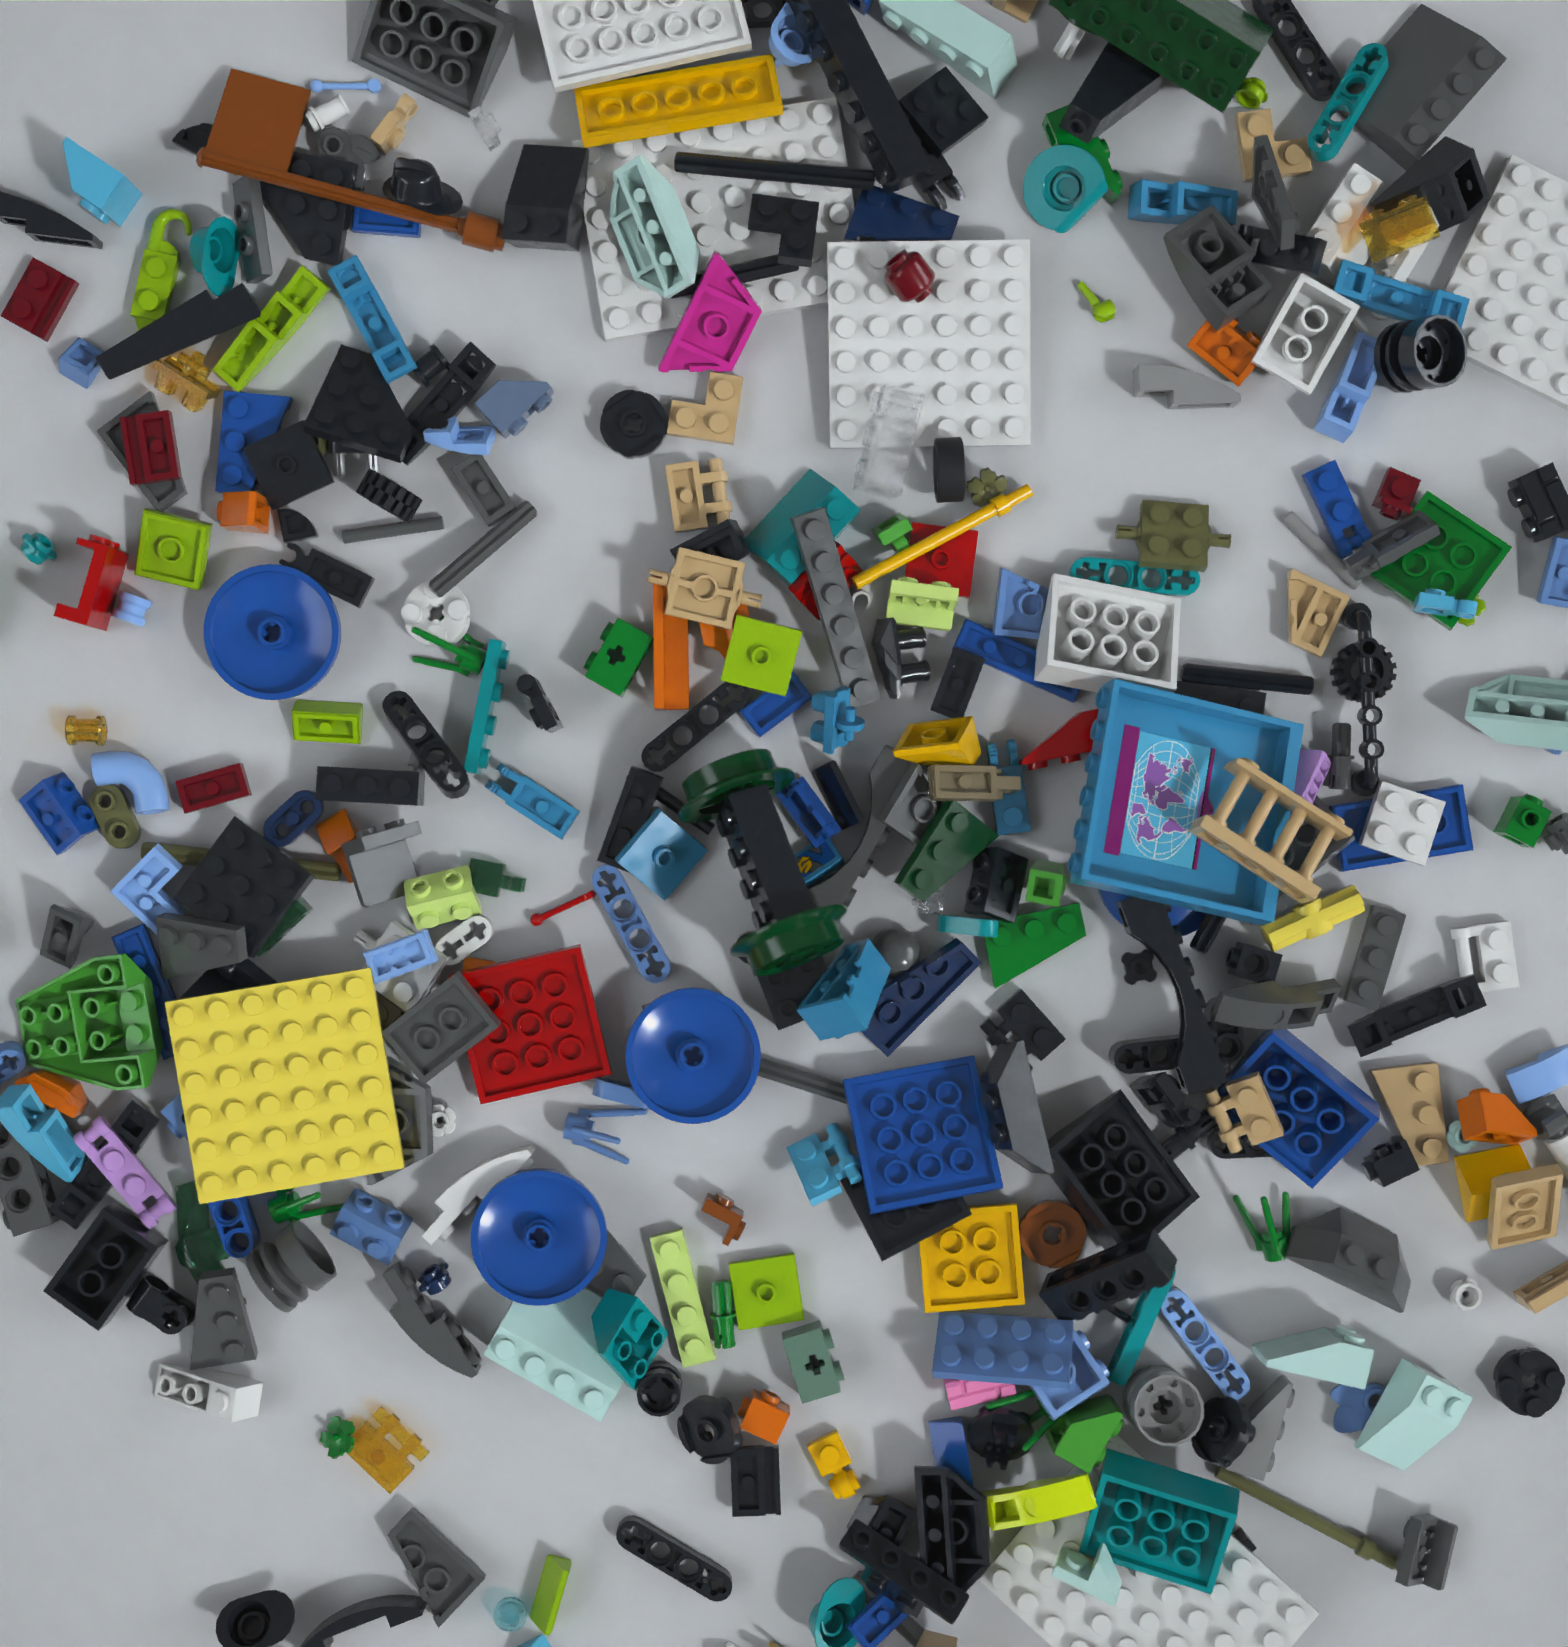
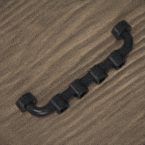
M1363 603L1348 605L1342 613V622L1346 628L1358 630V641L1354 645V653L1359 657L1360 674L1357 676L1355 684L1357 689L1361 691L1362 708L1357 713V719L1362 724L1363 742L1359 745V754L1364 758V770H1359L1351 776V790L1358 796H1371L1375 794L1378 782L1380 781L1378 777V758L1384 753V745L1381 741L1377 740L1376 725L1381 722L1383 713L1379 707L1375 706V691L1381 685V678L1374 672L1373 657L1379 652V643L1372 638V614L1369 607ZM1365 642L1370 645V652L1368 654L1363 651V644ZM1366 676L1372 680L1370 688L1364 684ZM1368 710H1371L1374 715L1371 722L1366 718ZM1370 744L1375 746V753L1373 755H1370L1367 750Z

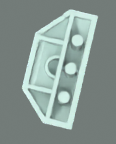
M638 155L613 172V181L615 183L611 195L609 220L634 281L649 290L659 293L664 298H670L695 283L700 250L675 188L643 155Z
M1507 674L1491 680L1480 687L1475 686L1470 688L1465 720L1498 743L1568 751V680Z

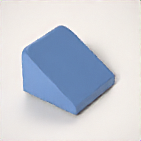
M78 337L59 357V372L87 389L101 369L95 357L104 351Z

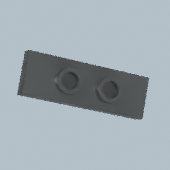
M243 176L232 183L235 200L234 218L238 222L240 235L238 248L243 257L246 283L258 284L273 274L260 181Z

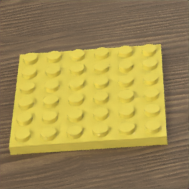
M367 967L165 1002L199 1204L405 1168L371 968Z

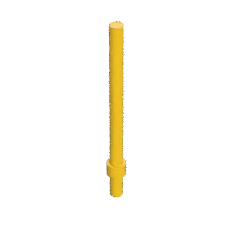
M1025 484L1007 495L1002 493L990 499V504L853 576L851 579L854 586L858 590L994 516L1001 517L1011 512V507L1033 496L1031 488L1028 484Z

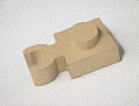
M406 93L401 96L393 112L389 110L370 136L373 144L385 155H387L391 148L396 149L401 144L405 136V124L419 109L415 104L416 101Z

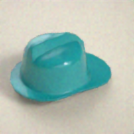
M217 217L209 226L199 228L194 232L189 246L193 267L198 273L203 274L207 287L218 297L233 289L237 262L240 255L238 248L240 235L237 226L227 217Z
M845 1577L830 1584L823 1593L821 1601L812 1609L809 1617V1629L813 1638H815L817 1647H855L857 1644L856 1639L845 1627L865 1606V1592L863 1586L856 1579Z

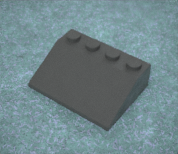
M371 0L352 62L474 120L507 52L518 18L480 0Z
M1420 4L1385 44L1384 47L1387 50L1389 60L1388 70L1355 124L1363 134L1405 171L1421 158L1507 59L1481 35L1423 4ZM1355 83L1348 88L1347 92L1358 94L1365 89L1366 85ZM1339 111L1345 118L1349 116V112Z

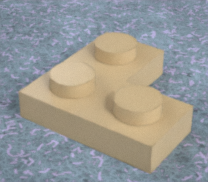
M1271 108L1238 112L1235 115L1243 183L1252 182L1254 137L1268 135L1282 178L1310 174L1312 166L1307 143L1308 137L1275 141Z
M710 372L705 405L672 400L667 435L733 445L743 377Z

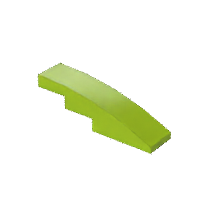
M301 265L282 292L276 291L261 311V316L249 321L212 370L237 392H241L290 340L330 291L331 287L308 267Z

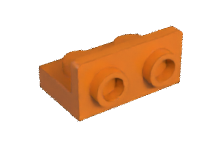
M1238 319L1233 320L1218 331L1206 320L1188 342L1187 346L1239 387L1257 366L1251 360L1262 338L1251 330L1248 333L1237 326L1239 323Z

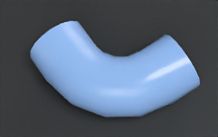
M106 751L92 754L91 769L96 785L122 784L128 787L134 797L136 815L158 814L170 811L168 793L162 775L149 760L132 752Z

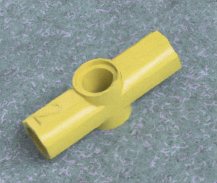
M1349 885L1325 897H1317L1316 900L1304 904L1300 903L1292 908L1293 911L1277 917L1273 923L1263 924L1260 927L1265 942L1270 950L1275 952L1304 938L1308 940L1323 935L1332 930L1333 925L1364 912V901L1355 886Z

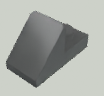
M53 904L49 909L40 955L70 969L77 961L82 937L93 926L94 921L68 908Z

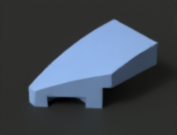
M455 416L447 419L448 425L444 428L431 429L429 427L423 431L425 442L450 451L474 455H489L496 438L494 425L459 427L457 417Z

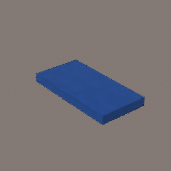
M1463 784L1417 791V793L1446 802L1428 858L1473 850ZM1373 799L1329 806V809L1345 821L1344 825L1353 830L1352 834L1355 837L1353 842L1337 854L1340 872L1406 861L1358 845Z

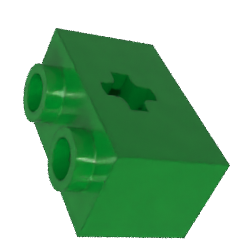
M617 618L614 624L610 621L608 622L600 637L604 641L598 653L595 651L591 652L583 668L587 670L585 675L587 679L622 698L651 648L653 637ZM621 647L625 661L623 663L617 661L615 665H612V658L609 656V652L611 650L617 652Z

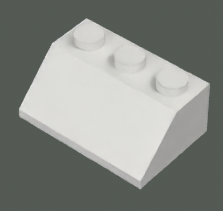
M1355 162L1344 173L1304 234V236L1327 241L1317 276L1334 286L1341 260L1344 259L1364 266L1383 237L1370 204L1387 187L1382 180Z

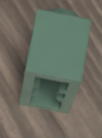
M819 1320L782 1332V1341L802 1404L841 1392L839 1381L845 1379L839 1360L832 1361L829 1349L835 1348L829 1328L823 1330ZM814 1354L817 1360H819V1366L813 1367L812 1362H809V1356Z

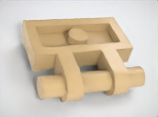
M721 458L708 460L710 472L701 474L698 460L665 465L675 533L708 529L706 515L716 514L718 524L730 519L729 512L733 511L732 503L727 499L725 483L728 482L727 471H723ZM702 485H712L714 502L704 504Z
M1258 1071L1226 1082L1229 1095L1220 1098L1216 1088H1210L1204 1092L1208 1101L1206 1105L1210 1116L1215 1117L1220 1129L1218 1135L1221 1142L1226 1143L1230 1153L1242 1150L1238 1138L1246 1134L1251 1146L1284 1136V1129ZM1235 1108L1241 1121L1232 1124L1226 1111Z

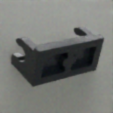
M727 519L670 549L675 560L679 547L736 561L752 554L737 520Z

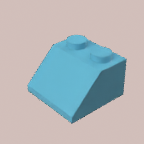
M66 137L63 141V147L72 190L82 199L79 204L105 225L111 220L121 227L142 196V193L125 175Z

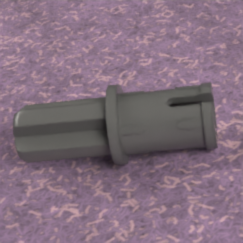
M1334 723L1332 726V753L1327 755L1331 761L1329 789H1351V759H1355V756L1350 755L1351 725L1349 723Z

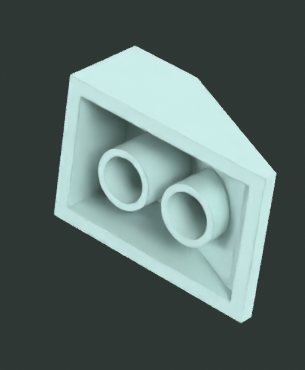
M1336 1325L1335 1329L1321 1327L1252 1344L1251 1348L1253 1354L1265 1367L1363 1390L1366 1389L1374 1355V1349L1365 1342L1364 1337L1357 1335L1355 1329L1343 1325Z
M1402 1358L1354 1446L1367 1454L1401 1470H1405L1457 1428L1473 1397L1448 1380Z

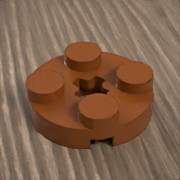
M1058 1199L1040 1201L1032 1205L1025 1212L1024 1216L1021 1217L1019 1221L1020 1245L1031 1261L1042 1266H1048V1268H1062L1073 1263L1081 1254L1086 1239V1226L1080 1214L1064 1201ZM1052 1225L1053 1228H1061V1232L1057 1234L1059 1240L1053 1242L1050 1238L1044 1240L1043 1235L1047 1232L1046 1228Z

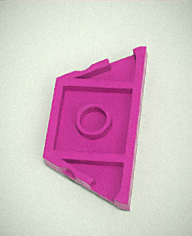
M713 252L658 365V371L663 373L669 372V370H689V372H703L707 369H712L716 372L732 371L762 313L761 307L719 252Z

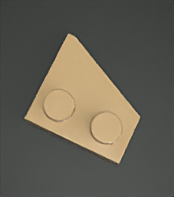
M1292 568L1287 574L1288 643L1319 658L1322 657L1350 596Z

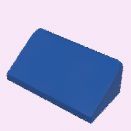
M961 1416L928 1421L935 1466L950 1467L973 1486Z

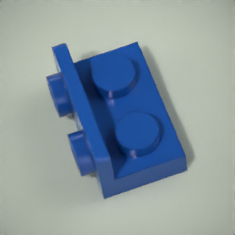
M64 772L42 779L18 800L56 855L66 852L85 835L100 828L92 809L89 808L75 788L74 783Z

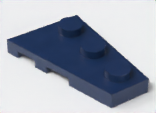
M874 186L872 190L862 189L844 239L856 240L857 236L874 237V241H887V239L905 241L951 240L960 216L894 192L886 195L883 188Z

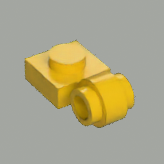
M836 1429L808 1443L807 1448L821 1476L824 1477L833 1472V1478L828 1480V1483L835 1498L843 1497L845 1500L855 1495L856 1490L861 1488V1485L853 1469L848 1471L845 1468L843 1469L844 1466L852 1463V1459L838 1430Z

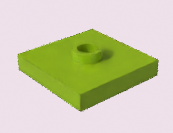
M144 509L134 575L201 590L204 585L212 523L154 509Z
M736 614L720 680L786 696L803 631Z
M795 1252L729 1262L738 1330L805 1320Z

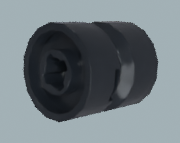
M662 1361L650 1364L646 1374L639 1383L637 1391L638 1404L643 1411L651 1416L661 1417L670 1414L676 1409L680 1401L682 1378L677 1368L670 1363Z

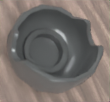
M902 927L886 928L877 934L872 941V944L891 967L888 980L895 979L919 962L920 944L912 932Z

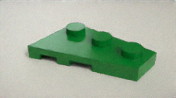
M1077 902L1016 916L1015 923L999 921L998 937H983L994 988H998L1085 937L1086 931L1080 903Z

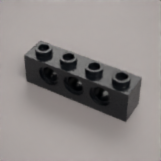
M1152 1229L1048 1273L1039 1296L1057 1319H1076L1079 1321L1097 1310H1107L1119 1301L1127 1298L1134 1299L1142 1294V1292L1154 1287H1164L1171 1281L1178 1259L1156 1231Z

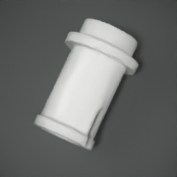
M337 94L334 98L315 108L312 106L308 107L310 111L304 113L313 131L321 130L323 132L325 126L345 115H349L350 111L342 96Z

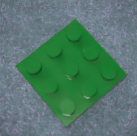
M1426 491L1411 514L1418 510L1424 512L1438 525L1440 535L1401 556L1395 562L1377 571H1372L1369 576L1412 606H1414V600L1418 593L1425 592V589L1430 588L1443 590L1446 592L1445 596H1452L1457 600L1473 601L1512 547L1429 491ZM1426 614L1449 631L1460 619L1452 615L1445 617Z

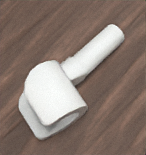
M869 563L867 569L875 564ZM871 583L861 587L860 590L853 594V605L856 596L864 594L868 598L865 610L870 607L872 600L869 594Z

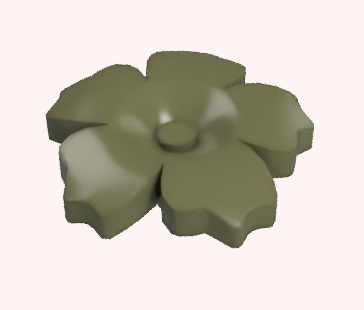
M987 467L980 470V479L974 476L972 480L967 481L966 488L967 491L973 493L971 498L974 505L983 507L987 502L990 504V499L1006 490L1008 481L1004 475L996 476V472L991 471Z

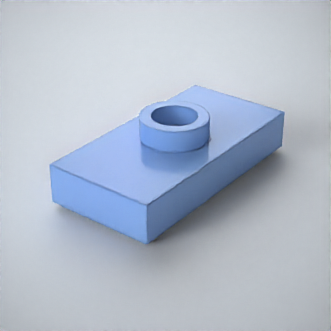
M427 929L363 953L368 968H371L374 985L439 961Z

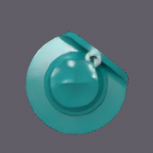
M1067 144L1050 147L1037 155L1029 165L1023 181V197L1029 213L1039 224L1057 233L1069 231L1108 191L1105 174L1098 160L1087 150Z

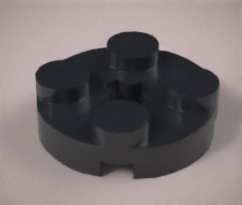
M624 390L612 396L605 404L601 415L600 430L605 443L612 451L627 459L642 458L652 454L661 446L667 434V418L663 406L653 395L641 391ZM629 416H632L634 419L641 418L643 420L640 424V431L635 433L633 430L627 431L624 428L628 425L627 418Z
M1526 1347L1528 1349L1508 1351L1497 1362L1493 1372V1380L1497 1390L1495 1391L1496 1395L1507 1408L1519 1415L1531 1416L1533 1418L1541 1417L1558 1402L1562 1388L1565 1385V1377L1554 1359L1537 1348ZM1534 1374V1386L1532 1388L1528 1387L1526 1390L1522 1389L1524 1383L1521 1381V1378L1524 1375L1530 1377Z
M701 1395L692 1399L683 1407L682 1415L678 1418L677 1422L678 1434L683 1446L690 1454L695 1451L697 1455L702 1457L700 1461L712 1465L720 1464L731 1457L743 1444L740 1423L733 1411L731 1402L727 1398ZM708 1424L712 1427L714 1436L711 1431L705 1430V1425Z
M1228 1396L1223 1399L1214 1397L1204 1404V1419L1196 1436L1191 1438L1193 1449L1200 1458L1224 1468L1229 1467L1240 1456L1246 1445L1253 1441L1256 1434L1255 1426L1251 1424V1416L1246 1406ZM1224 1425V1430L1221 1434L1220 1427Z

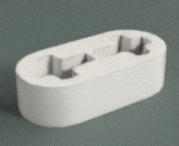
M475 915L443 936L435 946L442 953L446 950L444 944L446 941L449 944H454L461 939L464 944L456 950L458 957L455 959L452 955L448 956L449 959L445 965H455L485 945L494 934L492 921L483 915ZM473 922L477 925L485 924L486 929L483 931L485 937L483 939L476 936L468 941L465 937L473 930L471 925Z

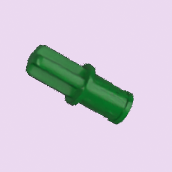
M725 1279L715 1280L711 1283L713 1312L709 1314L714 1324V1347L720 1349L722 1345V1349L733 1348L736 1346L733 1322L736 1311L732 1309L731 1283Z

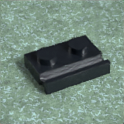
M779 1444L774 1446H740L730 1457L732 1517L766 1516V1514L781 1515Z

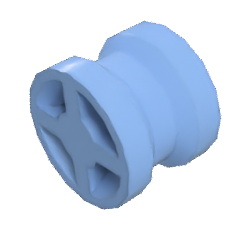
M120 590L118 594L120 600L118 607L113 609L111 616L144 627L146 622L144 618L145 612L151 608L153 602Z

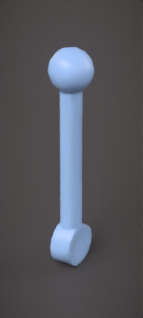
M374 78L370 79L367 83H322L320 80L315 79L310 83V89L315 93H320L322 90H369L371 93L376 94L380 92L381 84L379 80Z

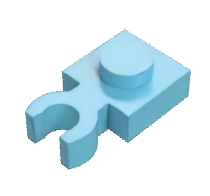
M1431 588L1425 589V592H1419L1414 600L1413 612L1445 617L1452 615L1464 619H1473V616L1476 615L1478 602L1472 600H1457L1452 596H1445V591Z

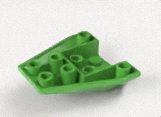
M125 953L93 957L15 1000L28 1066L116 1091L143 1089L150 1086L163 1047L152 981Z

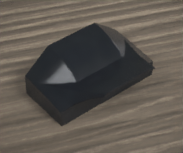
M887 1494L882 1497L864 1495L852 1515L847 1528L849 1529L853 1521L858 1519L899 1547L917 1512L916 1509Z

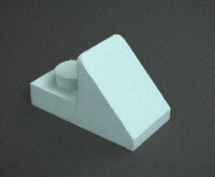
M1102 1542L1094 1561L1084 1557V1555L1077 1551H1072L1062 1546L1051 1576L1112 1606H1115L1122 1580L1104 1542Z

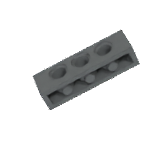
M9 1133L7 1141L0 1138V1198L4 1207V1224L7 1229H11L12 1235L15 1237L59 1221L60 1218L48 1210L55 1202L56 1197L46 1167L36 1160ZM10 1157L15 1158L19 1162L20 1168L18 1173L9 1168L8 1160ZM20 1189L28 1192L30 1196L29 1204H25L20 1200Z

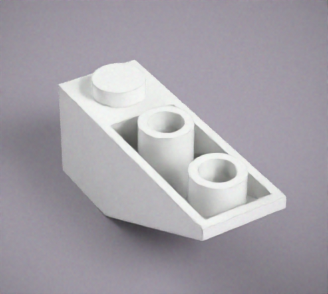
M160 1363L154 1397L228 1422H235L258 1416L263 1382L238 1374L206 1369L190 1370V1367Z

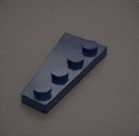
M955 938L884 985L868 1028L861 1032L889 1057L982 962L962 941Z

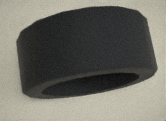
M961 437L935 438L933 479L937 503L962 502L964 500L965 456Z

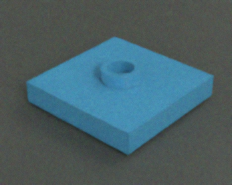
M657 808L615 857V860L665 901L706 854L708 849Z

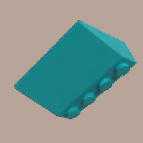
M1107 1448L1094 1493L1097 1507L1089 1511L1079 1553L1095 1557L1102 1542H1104L1114 1564L1212 1594L1238 1515L1240 1489Z

